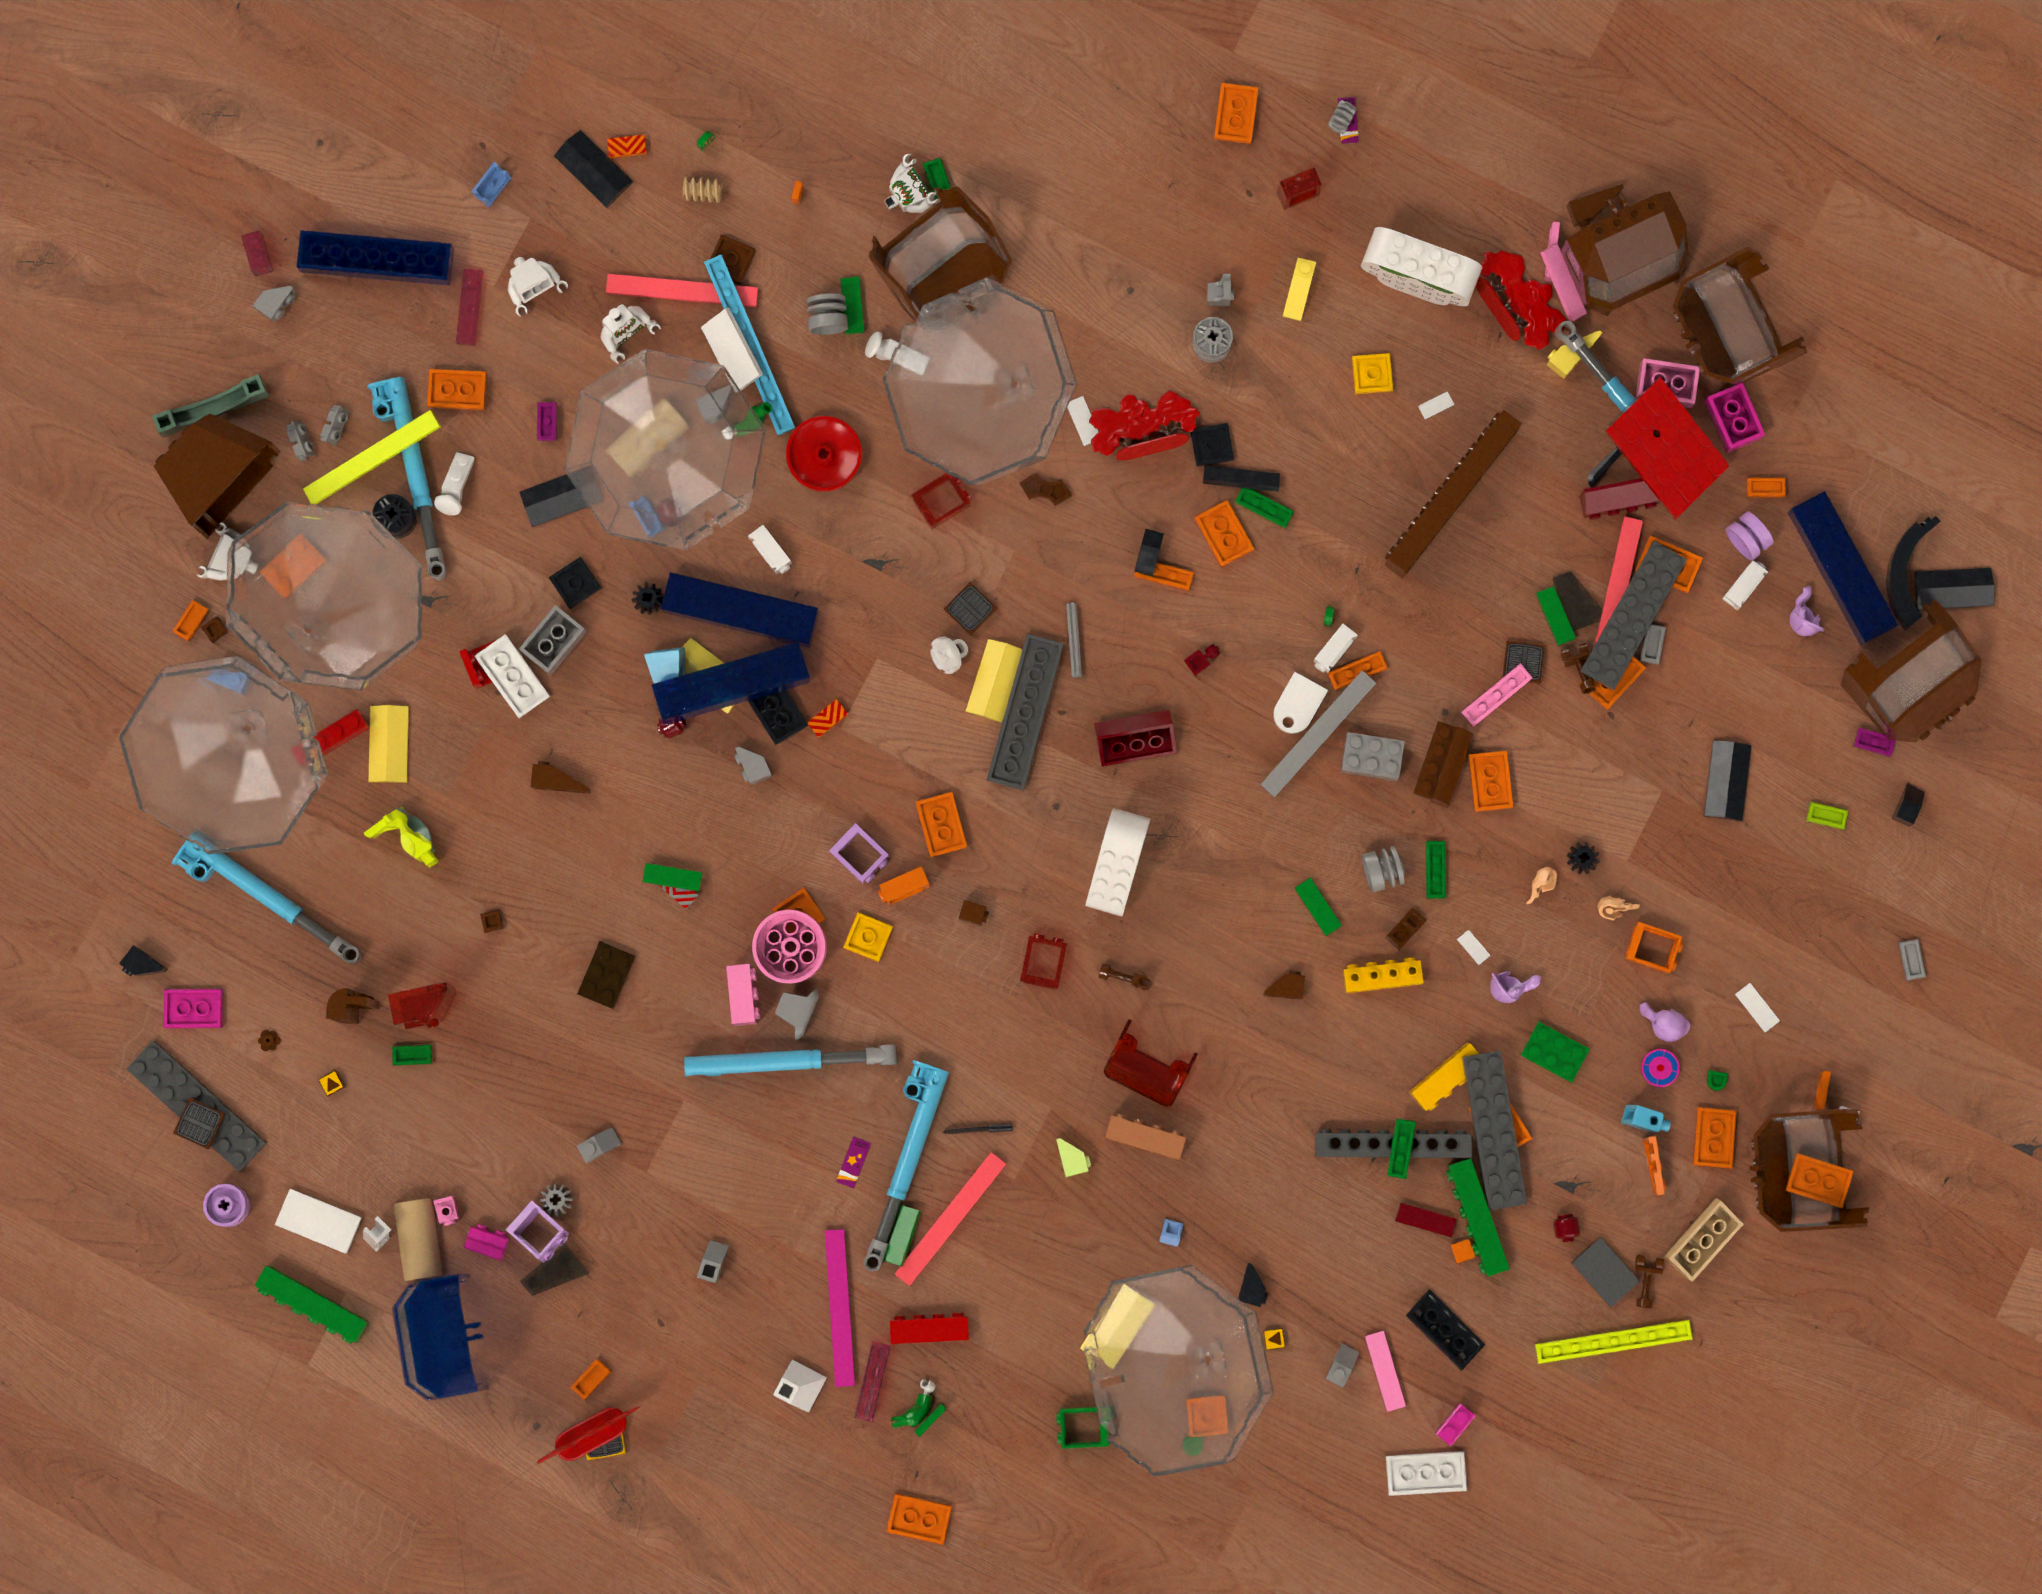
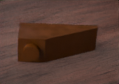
M1623 184L1569 201L1567 209L1573 226H1580L1582 228L1590 225V222L1607 207V200L1612 199L1613 201L1622 192Z
M538 761V764H533L532 789L590 794L588 787L549 765V762Z

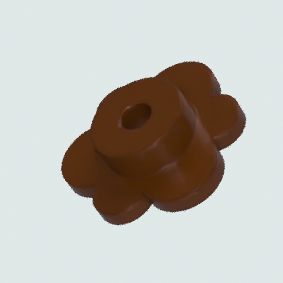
M264 1030L258 1039V1043L261 1044L263 1051H274L276 1045L281 1042L280 1037L276 1036L275 1031L269 1032Z

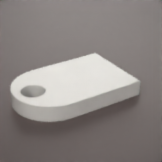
M1294 672L1274 708L1273 717L1277 727L1289 734H1296L1305 730L1328 690ZM1291 718L1294 723L1293 726L1286 728L1283 725V719Z

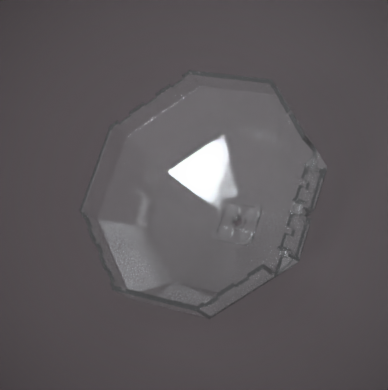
M988 277L959 289V293H950L923 305L916 324L906 323L904 325L898 347H895L890 359L889 369L883 376L885 389L905 451L942 469V471L953 477L963 480L969 485L976 486L984 485L1046 459L1077 385L1054 311ZM965 305H972L976 310L970 311ZM1013 379H1015V381H1017L1018 383L1016 388L1011 387V384H1013Z
M643 349L580 391L564 471L607 535L686 551L714 533L712 527L716 524L723 527L750 509L767 430L724 365ZM659 439L666 441L664 450L656 448ZM707 511H710L713 515V518L709 521L703 515Z
M287 501L233 540L227 555L226 626L249 650L258 653L256 657L279 681L363 690L416 649L422 638V565L369 511L361 510V512L349 511L348 508L334 507L333 509L322 507V505L307 503V505L295 504V501ZM304 627L306 629L311 628V634L306 633Z
M240 656L165 666L156 676L153 684L119 736L139 809L145 813L149 812L157 818V821L168 828H173L180 833L181 837L189 842L196 843L209 855L281 845L289 836L328 776L320 742L313 737L317 736V731L309 702ZM246 725L251 726V733L248 730H244Z
M1191 1264L1112 1281L1108 1287L1107 1294L1102 1298L1096 1309L1097 1312L1084 1330V1335L1091 1334L1084 1346V1354L1090 1374V1383L1093 1384L1094 1390L1092 1392L1094 1393L1098 1411V1421H1100V1425L1113 1434L1107 1437V1441L1127 1453L1130 1459L1138 1465L1141 1464L1154 1477L1234 1461L1274 1392L1257 1313ZM1207 1355L1211 1358L1210 1365L1204 1361ZM1121 1375L1122 1383L1101 1388V1380Z

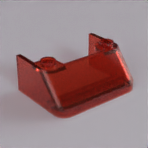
M445 982L388 994L393 1024L404 1023L405 1030L425 1025L428 1028L439 1026V1022L443 1021L457 995L455 986Z
M1128 1019L1103 1070L1107 1078L1162 1106L1169 1107L1173 1105L1198 1053H1194L1189 1064L1182 1060H1174L1171 1066H1168L1136 1049L1138 1045L1137 1039L1133 1035L1126 1033L1132 1020Z

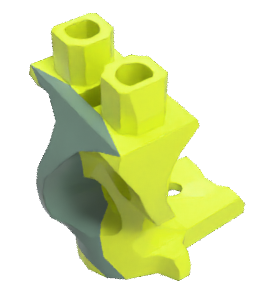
M399 807L385 815L382 820L364 832L366 837L375 839L385 831L400 829L401 844L408 854L419 862H424L429 868L439 862L434 855L436 849L434 848L428 828L419 818L409 815L403 807Z

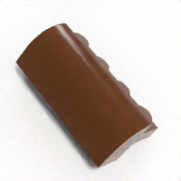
M1440 721L1437 722L1413 794L1429 799L1431 803L1446 808L1449 807L1473 738V733L1458 726L1455 727Z
M348 988L339 989L330 996L327 1002L326 1019L343 1024H359V1009L379 1010V1002L375 1001L374 997L364 993H358Z

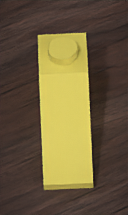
M1302 258L1297 259L1283 317L1301 321L1316 262Z
M1599 330L1582 337L1586 341L1584 344L1588 349L1600 338L1603 333ZM1563 345L1558 351L1554 349L1549 354L1547 366L1565 379L1581 358L1575 352L1572 353L1566 345Z

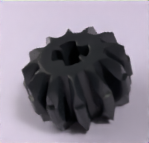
M646 582L644 583V589L640 585L637 586L640 592L633 591V595L636 598H633L632 602L637 603L634 608L636 610L640 609L641 614H644L647 609L648 615H652L651 609H654L657 613L659 610L656 606L663 607V603L658 600H663L664 595H659L662 592L661 588L655 590L656 585L654 583L649 588ZM648 595L649 597H651L652 601L643 602V600H645L644 597Z
M1579 842L1576 844L1577 849L1572 846L1570 848L1572 853H1567L1566 856L1572 858V860L1567 861V865L1574 864L1571 871L1578 868V874L1581 875L1584 869L1587 875L1590 873L1589 868L1593 871L1596 869L1592 863H1599L1598 859H1594L1599 853H1592L1595 849L1594 846L1587 849V842L1584 843L1583 848ZM1582 854L1586 855L1584 858L1587 857V860L1583 863L1580 862L1581 859H1578Z

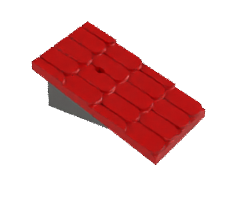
M1661 377L1622 410L1608 424L1610 427L1605 431L1674 520L1729 467L1727 461L1713 446L1710 439L1696 424L1692 416L1678 401V398Z

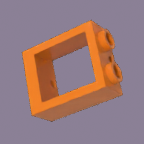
M921 866L880 884L881 889L878 890L882 903L887 902L889 906L930 888V884Z
M1637 922L1635 923L1624 960L1670 974L1671 971H1675L1678 962L1675 958L1677 952H1681L1684 942H1681L1682 936ZM1643 931L1673 941L1665 967L1635 957Z

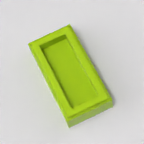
M1810 802L1806 821L1844 830L1848 810Z

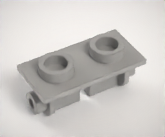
M333 405V408H330L326 421L331 422V425L324 424L320 434L322 442H328L337 446L350 411L340 405Z
M291 421L292 424L287 425L286 432L291 443L298 442V444L292 446L296 458L304 461L307 459L306 456L315 457L314 446L308 437L306 426L302 421Z

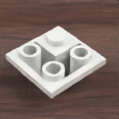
M792 1360L773 1395L809 1413L827 1377Z

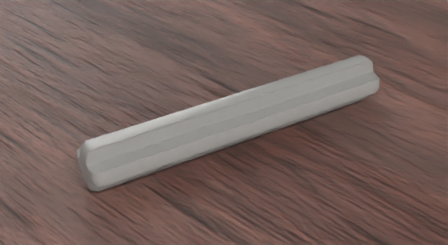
M1067 603L1071 672L1073 678L1082 677L1077 604Z

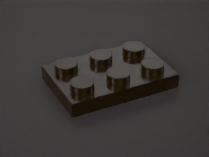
M599 941L577 995L614 1009L636 956Z

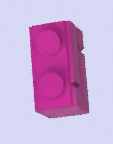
M477 1224L476 1227L471 1226L464 1249L502 1261L510 1238L506 1237L507 1233L498 1230L492 1233L487 1231L488 1227Z
M1458 1403L1443 1421L1442 1426L1438 1427L1434 1433L1446 1444L1452 1446L1476 1416L1461 1403Z

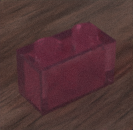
M255 231L242 235L241 238L250 269L255 277L273 272L262 233Z

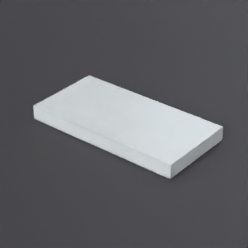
M729 308L721 311L701 327L734 393H739L763 375Z
M506 634L474 656L518 718L550 697Z
M290 1189L275 1225L347 1254L362 1217Z
M1464 1451L1386 1456L1388 1496L1467 1491Z

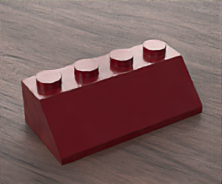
M1642 478L1584 489L1579 496L1583 516L1590 520L1599 519L1604 514L1615 516L1620 514L1619 511L1635 512L1640 507H1645L1646 509L1655 508L1660 502Z
M1170 710L1094 723L1102 767L1177 754Z

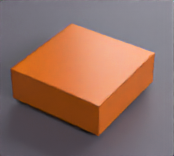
M795 181L791 198L793 204L799 205L804 189L801 181Z
M1469 1239L1450 1245L1456 1264L1475 1258Z

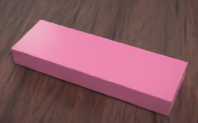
M1553 221L1550 226L1548 248L1558 244L1560 222ZM1546 267L1544 280L1552 282Z

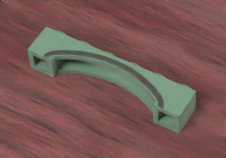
M258 374L242 380L236 386L213 397L188 406L163 411L153 415L152 418L158 433L165 438L183 431L184 428L191 426L209 413L218 417L269 397V393L262 377Z

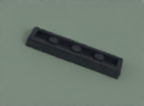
M1204 466L1203 484L1279 491L1280 473Z

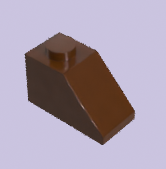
M1289 971V974L1283 975L1266 989L1263 996L1302 1000L1305 975H1301L1299 971Z

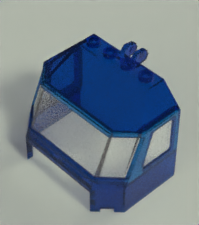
M456 1274L409 1284L392 1307L404 1384L427 1401L489 1390V1387L484 1386L483 1383L477 1384L472 1368L469 1341L482 1339L483 1334L467 1335L468 1328L474 1329L481 1326V1322L466 1324L464 1320L460 1297V1283L465 1282L466 1278H470L469 1274Z

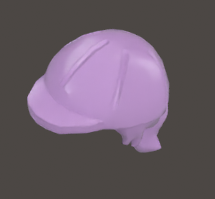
M1810 586L1803 588V592L1796 599L1795 608L1790 614V626L1795 633L1801 636H1812L1819 631L1824 632L1825 630L1819 626L1820 615L1814 617L1813 612L1805 604L1812 594Z
M1510 971L1499 974L1494 972L1490 981V992L1497 1001L1512 1003L1517 1001L1524 992L1535 989L1540 984L1541 976L1533 975L1522 983L1515 977L1508 976L1511 973Z
M1647 1002L1640 1004L1641 1015L1652 1022L1654 1034L1659 1039L1666 1042H1675L1688 1033L1690 1023L1682 1014L1673 1009H1670V1011L1662 1010L1656 1013Z

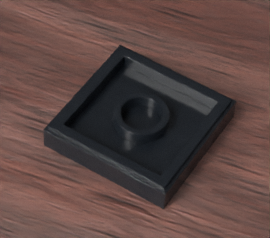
M1228 423L1199 427L1190 432L1196 467L1234 461Z
M581 557L549 577L569 609H572L602 589Z

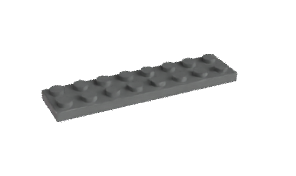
M1655 541L1652 542L1580 670L1582 674L1614 691L1687 561L1686 558Z
M1030 634L1026 635L987 781L1024 791L1064 643Z
M152 1040L127 1068L136 1079L179 1118L189 1098L225 1113V1117L211 1147L237 1171L241 1172L267 1144L155 1041Z
M1501 1051L1462 1057L1489 1211L1527 1204Z

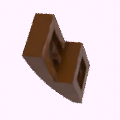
M1412 908L1385 938L1396 949L1400 950L1427 920Z

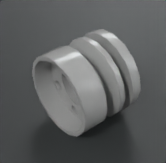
M826 293L814 295L806 299L807 306H809L807 313L814 315L808 318L809 333L829 335L848 330L847 315L841 314V312L847 310L844 304L846 303L844 295Z
M1208 317L1201 320L1195 327L1192 339V347L1196 356L1208 363H1217L1223 360L1229 354L1232 346L1233 332L1230 325L1218 317ZM1213 334V336L1216 337V341H1213L1210 338V335Z
M1395 846L1389 847V856L1385 848L1381 849V858H1378L1375 851L1362 854L1365 875L1372 893L1384 890L1385 880H1388L1391 887H1395L1394 878H1396L1398 885L1405 884L1403 863Z

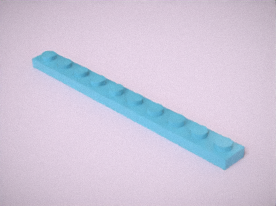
M722 255L705 261L704 264L723 308H729L763 373L762 376L755 380L763 402H769L772 406V411L768 414L777 435L779 436L794 430L793 421Z

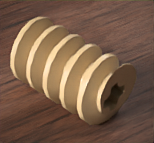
M685 177L683 181V198L685 195L686 200L690 201L693 196V200L697 202L700 197L701 201L705 202L708 197L710 203L713 202L714 198L717 203H720L722 198V182L718 185V181L715 179L713 184H711L710 179L707 178L706 183L703 184V180L700 178L698 183H696L694 177H692L691 182H688L687 177Z

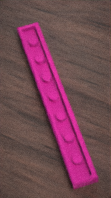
M844 1229L825 1231L835 1387L855 1386Z

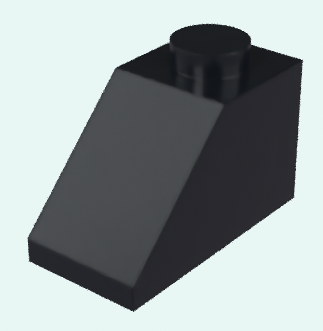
M1145 529L1134 572L1153 577L1164 533Z
M1906 784L1892 819L1906 826H1912L1922 807L1925 791Z
M134 945L119 963L123 966L122 971L129 976H145L167 971V968Z
M1247 1263L1237 1301L1261 1307V1304L1266 1303L1268 1293L1265 1292L1266 1288L1254 1266Z

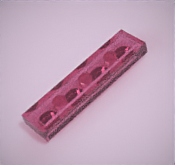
M463 270L456 344L476 346L483 270Z
M872 1341L854 1418L873 1422L891 1345Z

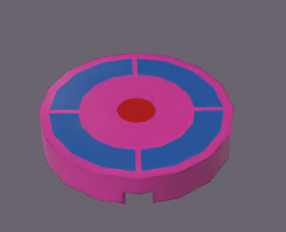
M1655 1049L1648 1052L1641 1063L1643 1079L1655 1087L1671 1085L1677 1079L1680 1072L1677 1057L1666 1049Z

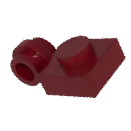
M1212 644L1205 649V655L1200 650H1197L1186 658L1184 662L1196 677L1211 666L1207 658L1210 657L1211 660L1216 658L1220 654V648Z

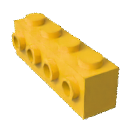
M1415 957L1405 958L1404 962L1397 963L1396 960L1385 961L1384 965H1377V962L1366 963V967L1359 968L1358 964L1347 965V969L1342 971L1345 994L1423 984L1421 960L1416 961Z
M1471 1043L1464 1044L1408 1091V1093L1422 1110H1433L1439 1104L1437 1101L1442 1097L1447 1098L1453 1093L1452 1089L1456 1085L1461 1086L1466 1082L1462 1057L1479 1053Z

